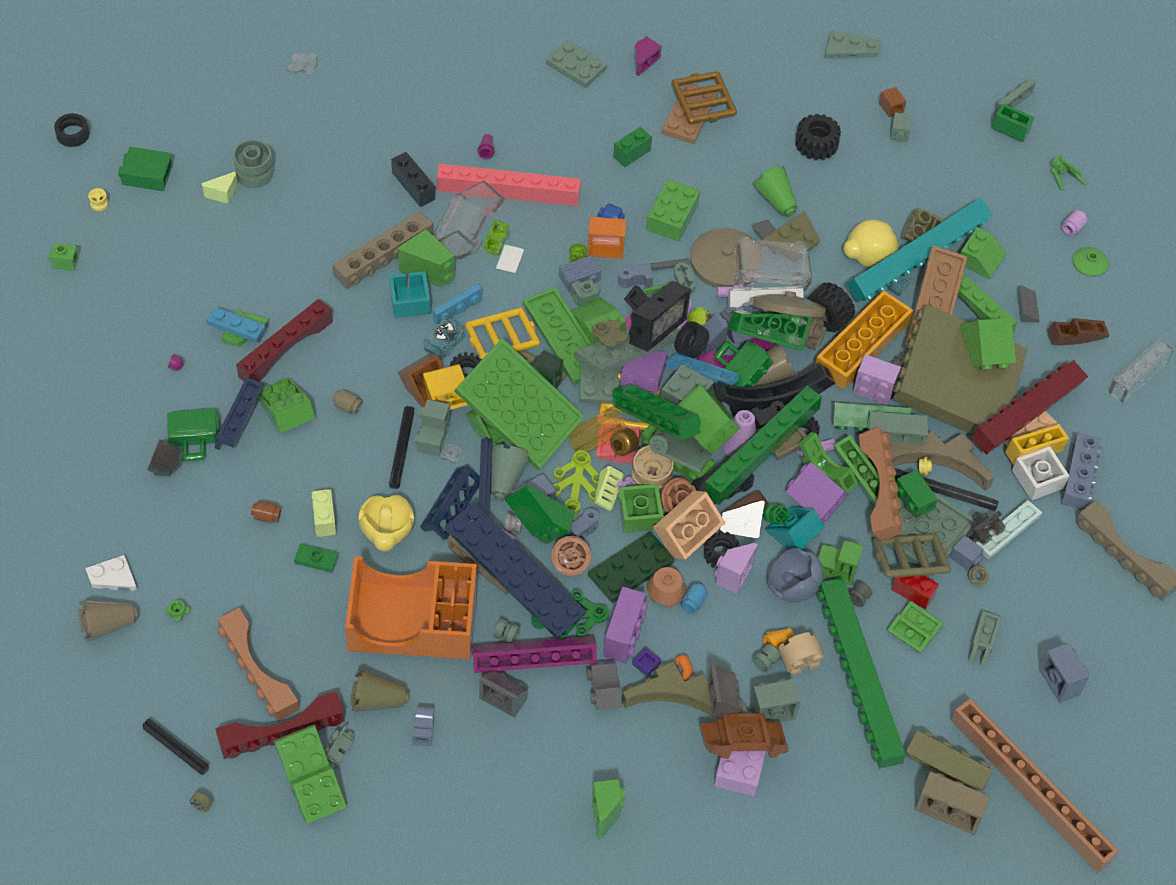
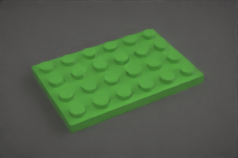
M503 338L497 342L454 390L510 445L526 451L528 457L530 456L529 462L537 470L545 464L585 417Z

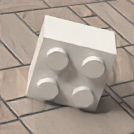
M1050 446L1017 458L1012 470L1031 501L1064 489L1069 478V474Z

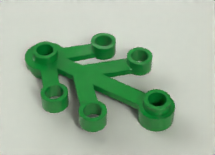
M574 590L571 593V597L586 609V614L581 619H588L584 625L577 626L576 636L587 637L589 630L596 623L600 624L608 619L609 610L603 604H592L583 597V593L580 590ZM579 595L580 598H574L573 596ZM531 616V624L534 628H544L538 620ZM577 621L569 630L565 632V635H562L559 639L567 638L568 633L577 625L579 621ZM584 630L585 633L581 634L578 631Z

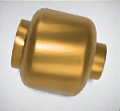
M623 429L612 435L610 445L614 453L625 456L633 453L638 448L639 440L634 431Z

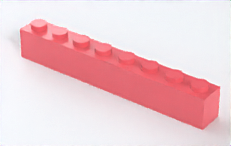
M439 164L437 191L578 206L581 179Z

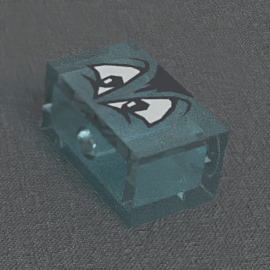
M445 315L424 338V350L430 354L438 355L439 359L443 361L446 356L451 355L454 347L464 340V325Z

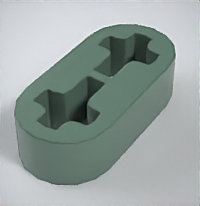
M686 263L676 264L674 268L676 282L686 287L687 285L690 286V294H693L696 281L690 266Z

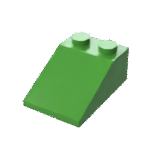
M601 297L571 309L572 314L592 344L599 341V338L592 335V327L597 322L620 321L622 322L620 330L626 329V320L618 309Z

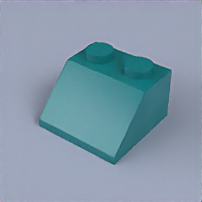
M791 506L788 508L790 517L787 523L784 525L771 523L765 530L786 549L799 548L802 550L810 540L818 537L825 527L814 508Z

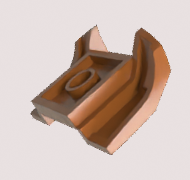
M763 713L722 714V718L717 719V722L700 723L704 746L709 753L719 755L724 759L730 758L731 751H767L770 758H775L781 753L789 752L781 722H767Z

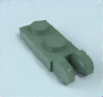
M986 611L982 612L972 643L973 648L969 661L973 662L975 660L977 649L985 651L981 659V665H986L1002 620L1001 616Z

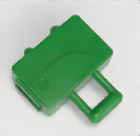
M726 341L714 355V358L725 366L724 369L739 373V380L733 384L735 386H755L761 377L767 374V370L773 364L771 356L757 344L747 341L740 350L729 341ZM730 348L736 355L728 363L722 356Z
M200 408L199 410H180L167 414L170 446H183L182 459L185 462L204 460L206 457L205 444L215 443L216 436L220 430V422L214 408ZM200 444V453L188 454L187 445Z

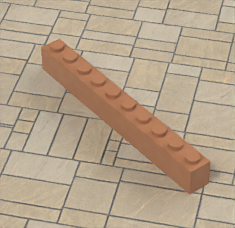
M971 699L955 710L951 721L1097 873L1113 862L1119 852L1117 848Z

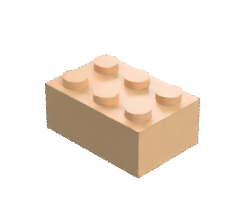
M692 491L653 528L674 558L686 560L721 528L725 521L707 492Z

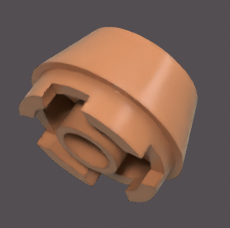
M683 478L670 480L659 490L662 508L669 513L692 491H696L695 487Z
M567 536L560 539L554 545L551 558L553 565L560 573L575 576L584 572L589 566L591 551L588 544L581 538Z
M669 567L659 569L650 577L647 583V592L650 599L655 604L657 602L661 605H666V607H673L679 604L687 590L686 583L681 574Z

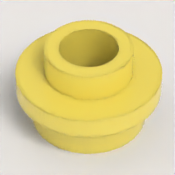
M928 457L919 459L920 474L928 476V473L932 472V461L928 460Z

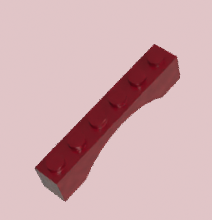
M318 298L236 364L238 378L243 382L246 377L258 382L262 380L276 360L288 348L306 336L320 333L333 322L332 309Z
M337 691L316 697L305 711L282 724L255 727L234 722L215 728L223 758L226 759L236 758L245 752H255L261 747L268 745L274 746L275 740L311 725H315L318 732L322 728L338 726L345 722Z

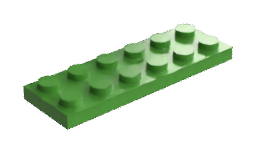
M556 287L523 299V306L572 384L580 383V361L575 358V353L577 350L587 347L592 343Z

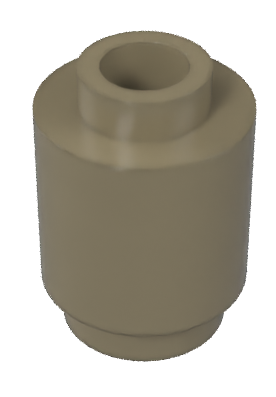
M344 389L340 390V392L337 391L333 397L334 406L350 414H357L362 406V400L358 396Z

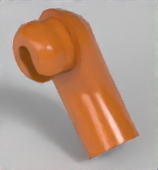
M686 655L677 656L675 664L682 668L681 676L686 681L692 676L694 668L689 657Z

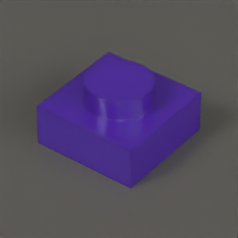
M647 648L632 661V665L647 677L661 664V659Z

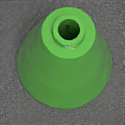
M779 166L770 168L761 174L763 177L760 180L757 178L753 184L782 216L789 217L796 212L798 206L787 171L784 166L782 168Z

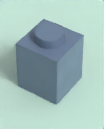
M964 535L953 547L950 558L967 571H970L973 566H978L983 560L981 555L984 549Z

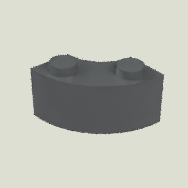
M614 660L598 661L597 663L589 664V668H586L587 681L591 680L593 692H590L591 705L595 704L597 710L621 708L620 686Z

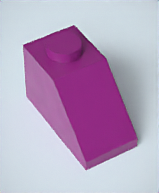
M647 36L637 41L634 47L636 75H641L661 58L662 46Z

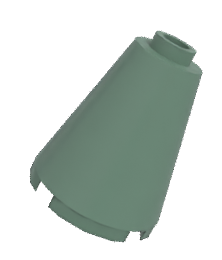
M499 444L492 448L491 494L494 496V499L504 501L510 495V492L514 490L530 460V456L528 457L526 451L515 446H510L507 449L503 448V444Z

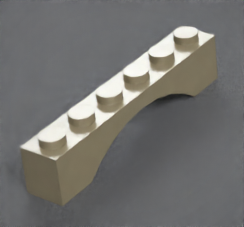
M1097 500L1080 512L1076 521L1079 527L1086 531L1097 544H1100L1111 557L1120 562L1124 569L1131 572L1138 582L1144 584L1155 597L1164 601L1176 591V572L1168 565L1147 560L1131 550L1115 531L1110 512Z

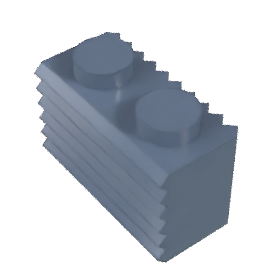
M593 255L560 266L559 277L568 292H570L571 284L573 283L578 284L589 279L593 283L600 281L601 268L595 258H593Z

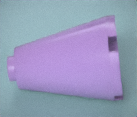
M741 410L733 418L740 429L722 445L723 452L730 458L757 433L755 417L750 411Z

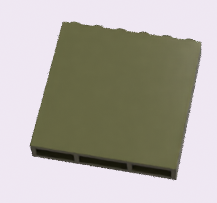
M928 304L922 310L919 309L915 317L917 323L914 324L911 330L913 336L909 339L906 346L909 350L902 359L904 366L901 367L898 374L900 379L893 389V392H895L893 400L974 435L977 432L975 429L983 422L987 424V420L995 413L1000 415L999 411L1006 405L1012 406L1011 402L1015 398L1027 348L1014 343L1016 363L1009 364V368L998 369V365H995L993 369L981 370V367L973 366L960 328V324L968 322Z

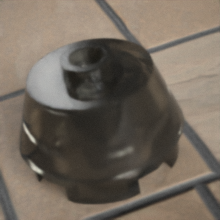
M159 439L147 471L153 473V476H171L173 469L177 470L181 459L178 456L181 450L169 440Z

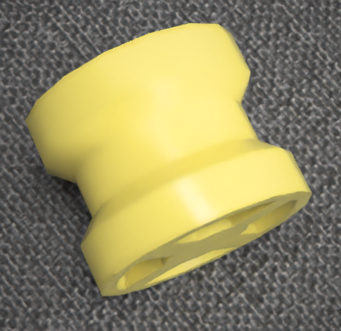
M96 188L89 192L88 198L93 210L103 211L108 207L107 194L103 189Z

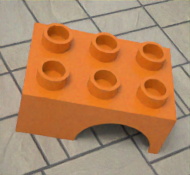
M354 556L345 625L347 650L349 652L470 659L477 591V564L428 561L427 566L417 573L391 575L372 569L364 562L363 557Z

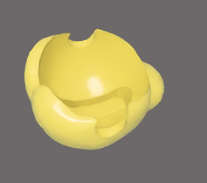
M869 219L862 221L851 231L843 250L850 259H856L861 265L871 268L898 251L899 244L889 224L880 220Z
M391 495L386 498L372 496L360 507L358 522L366 538L374 543L379 551L387 552L402 542L412 531L414 512L408 501L400 495Z

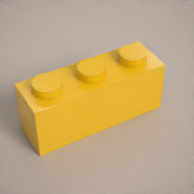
M1060 424L1012 438L1005 453L1014 465L1017 458L1049 446L1055 454L1062 452L1069 437Z

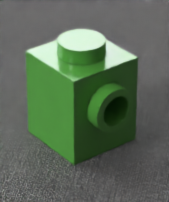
M54 243L53 249L49 251V261L52 262L53 268L75 271L79 258L77 246Z

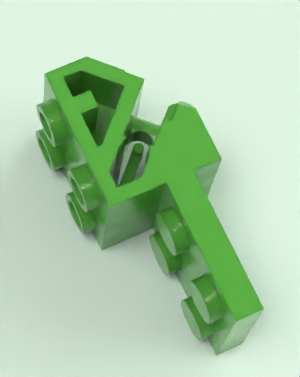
M315 725L274 741L293 796H296L298 808L306 824L347 808L333 768L328 763Z

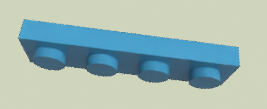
M675 353L666 360L667 368L677 371L683 364L714 381V384L722 381L733 385L739 380V373L679 353Z

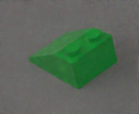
M525 485L505 498V502L532 536L539 539L540 542L549 544L570 532L575 512L530 485Z

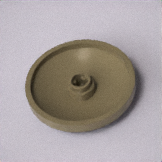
M717 228L703 233L694 242L690 254L691 267L697 277L704 283L716 288L717 286L733 287V285H738V287L748 285L760 273L763 261L762 251L758 243L748 234L731 228Z
M785 291V294L758 295L752 297L751 305L754 307L785 314L825 317L826 313L825 307L811 300L796 296V292Z

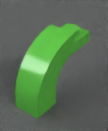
M811 432L798 443L804 454L801 457L804 465L810 462L813 463L847 493L858 484L852 468L840 466L829 458L816 433Z

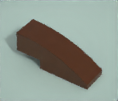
M1073 318L1070 323L1054 321L1047 330L1052 345L1082 344L1098 341L1110 336L1105 322L1099 320Z

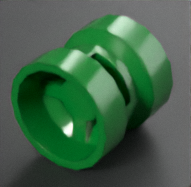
M768 504L763 509V518L768 523L784 525L789 520L790 512L786 506Z

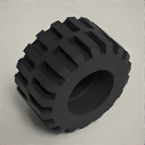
M811 114L808 115V118L804 117L799 122L795 139L797 150L801 151V155H806L808 159L825 160V158H831L838 150L841 136L840 125H837L838 122L836 120L833 121L832 117H826L824 114H815L814 116Z
M831 282L822 283L807 298L826 308L827 322L824 321L823 327H827L826 331L838 332L854 317L856 312L855 305L848 293Z

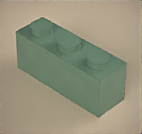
M870 411L868 431L880 427L889 434L891 443L925 446L928 437V416Z

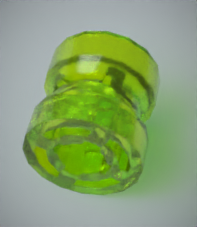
M577 243L570 247L569 263L587 257V248L584 245Z

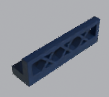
M246 377L216 436L215 449L220 450L223 444L234 448L264 388L263 383Z
M468 465L454 470L421 524L420 528L423 531L433 530L443 540L448 539L450 534L446 530L444 532L439 528V524L442 520H446L447 525L451 519L453 520L466 509L479 487V476ZM469 476L475 481L472 487H468L467 478ZM463 490L465 499L463 502H459L458 493ZM451 505H455L456 514L454 517H450L449 508Z

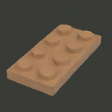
M691 83L685 84L682 91L701 88V86ZM718 92L686 97V101L689 104L718 97ZM677 99L662 129V134L695 144L705 121L690 124ZM713 106L694 109L691 112L693 116L710 113Z

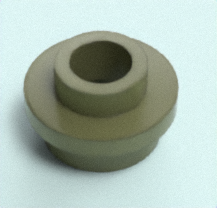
M982 566L971 568L968 574L970 582L977 586L985 584L989 577L988 571ZM976 572L980 573V575H981V578H980V579H976V577H975V573H976Z

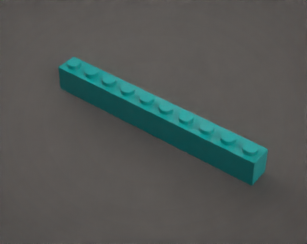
M979 198L846 283V286L857 302L862 299L866 302L875 296L873 292L876 290L880 293L888 288L887 283L890 282L892 285L900 280L899 275L903 274L906 276L913 271V266L918 268L925 264L926 261L924 259L929 257L932 246L948 249L951 247L950 242L953 241L955 244L964 238L962 236L964 233L968 236L975 231V226L978 225L980 228L988 223L987 219L992 216V213L983 199Z

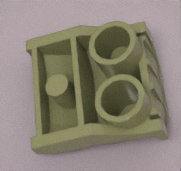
M916 208L907 219L901 237L912 242L945 220L936 214Z

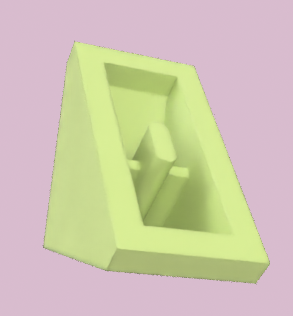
M235 171L201 183L205 198L227 204L238 186Z

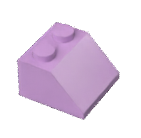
M752 543L728 549L724 556L721 555L716 565L718 567L715 572V577H717L716 585L737 595L754 565L758 544Z

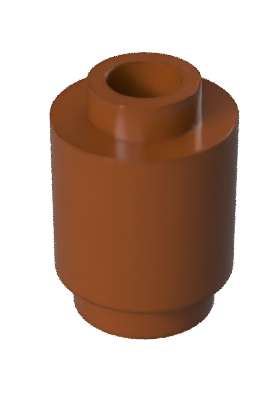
M258 500L257 504L253 503L251 515H254V520L269 523L279 522L281 507L274 503Z

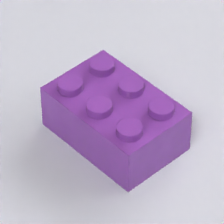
M622 587L605 636L603 657L627 664L629 657H633L635 642L639 639L641 632V623H644L647 614L648 602L645 601L646 593Z

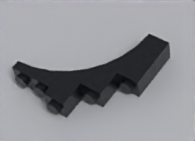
M818 363L794 377L767 385L735 386L719 381L714 386L717 391L716 396L718 400L728 404L731 407V413L735 416L741 410L750 411L755 407H758L759 410L765 409L774 401H780L787 405L806 386L821 394L836 382L830 369L822 363Z

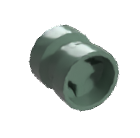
M501 618L495 627L493 637L503 638L507 643H513L518 637L520 626L516 624L511 625L507 620Z
M766 644L762 648L761 653L753 656L754 664L763 672H767L771 669L773 663H777L781 659L779 651L771 644Z

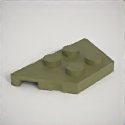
M803 211L762 239L760 246L765 248L768 245L775 248V252L797 260L816 247L820 242V238L807 213Z

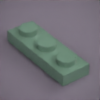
M1030 78L1026 82L1023 81L1016 90L1010 91L1004 99L1001 98L996 104L995 115L1003 103L1014 108L1030 96L1034 91L1036 80Z

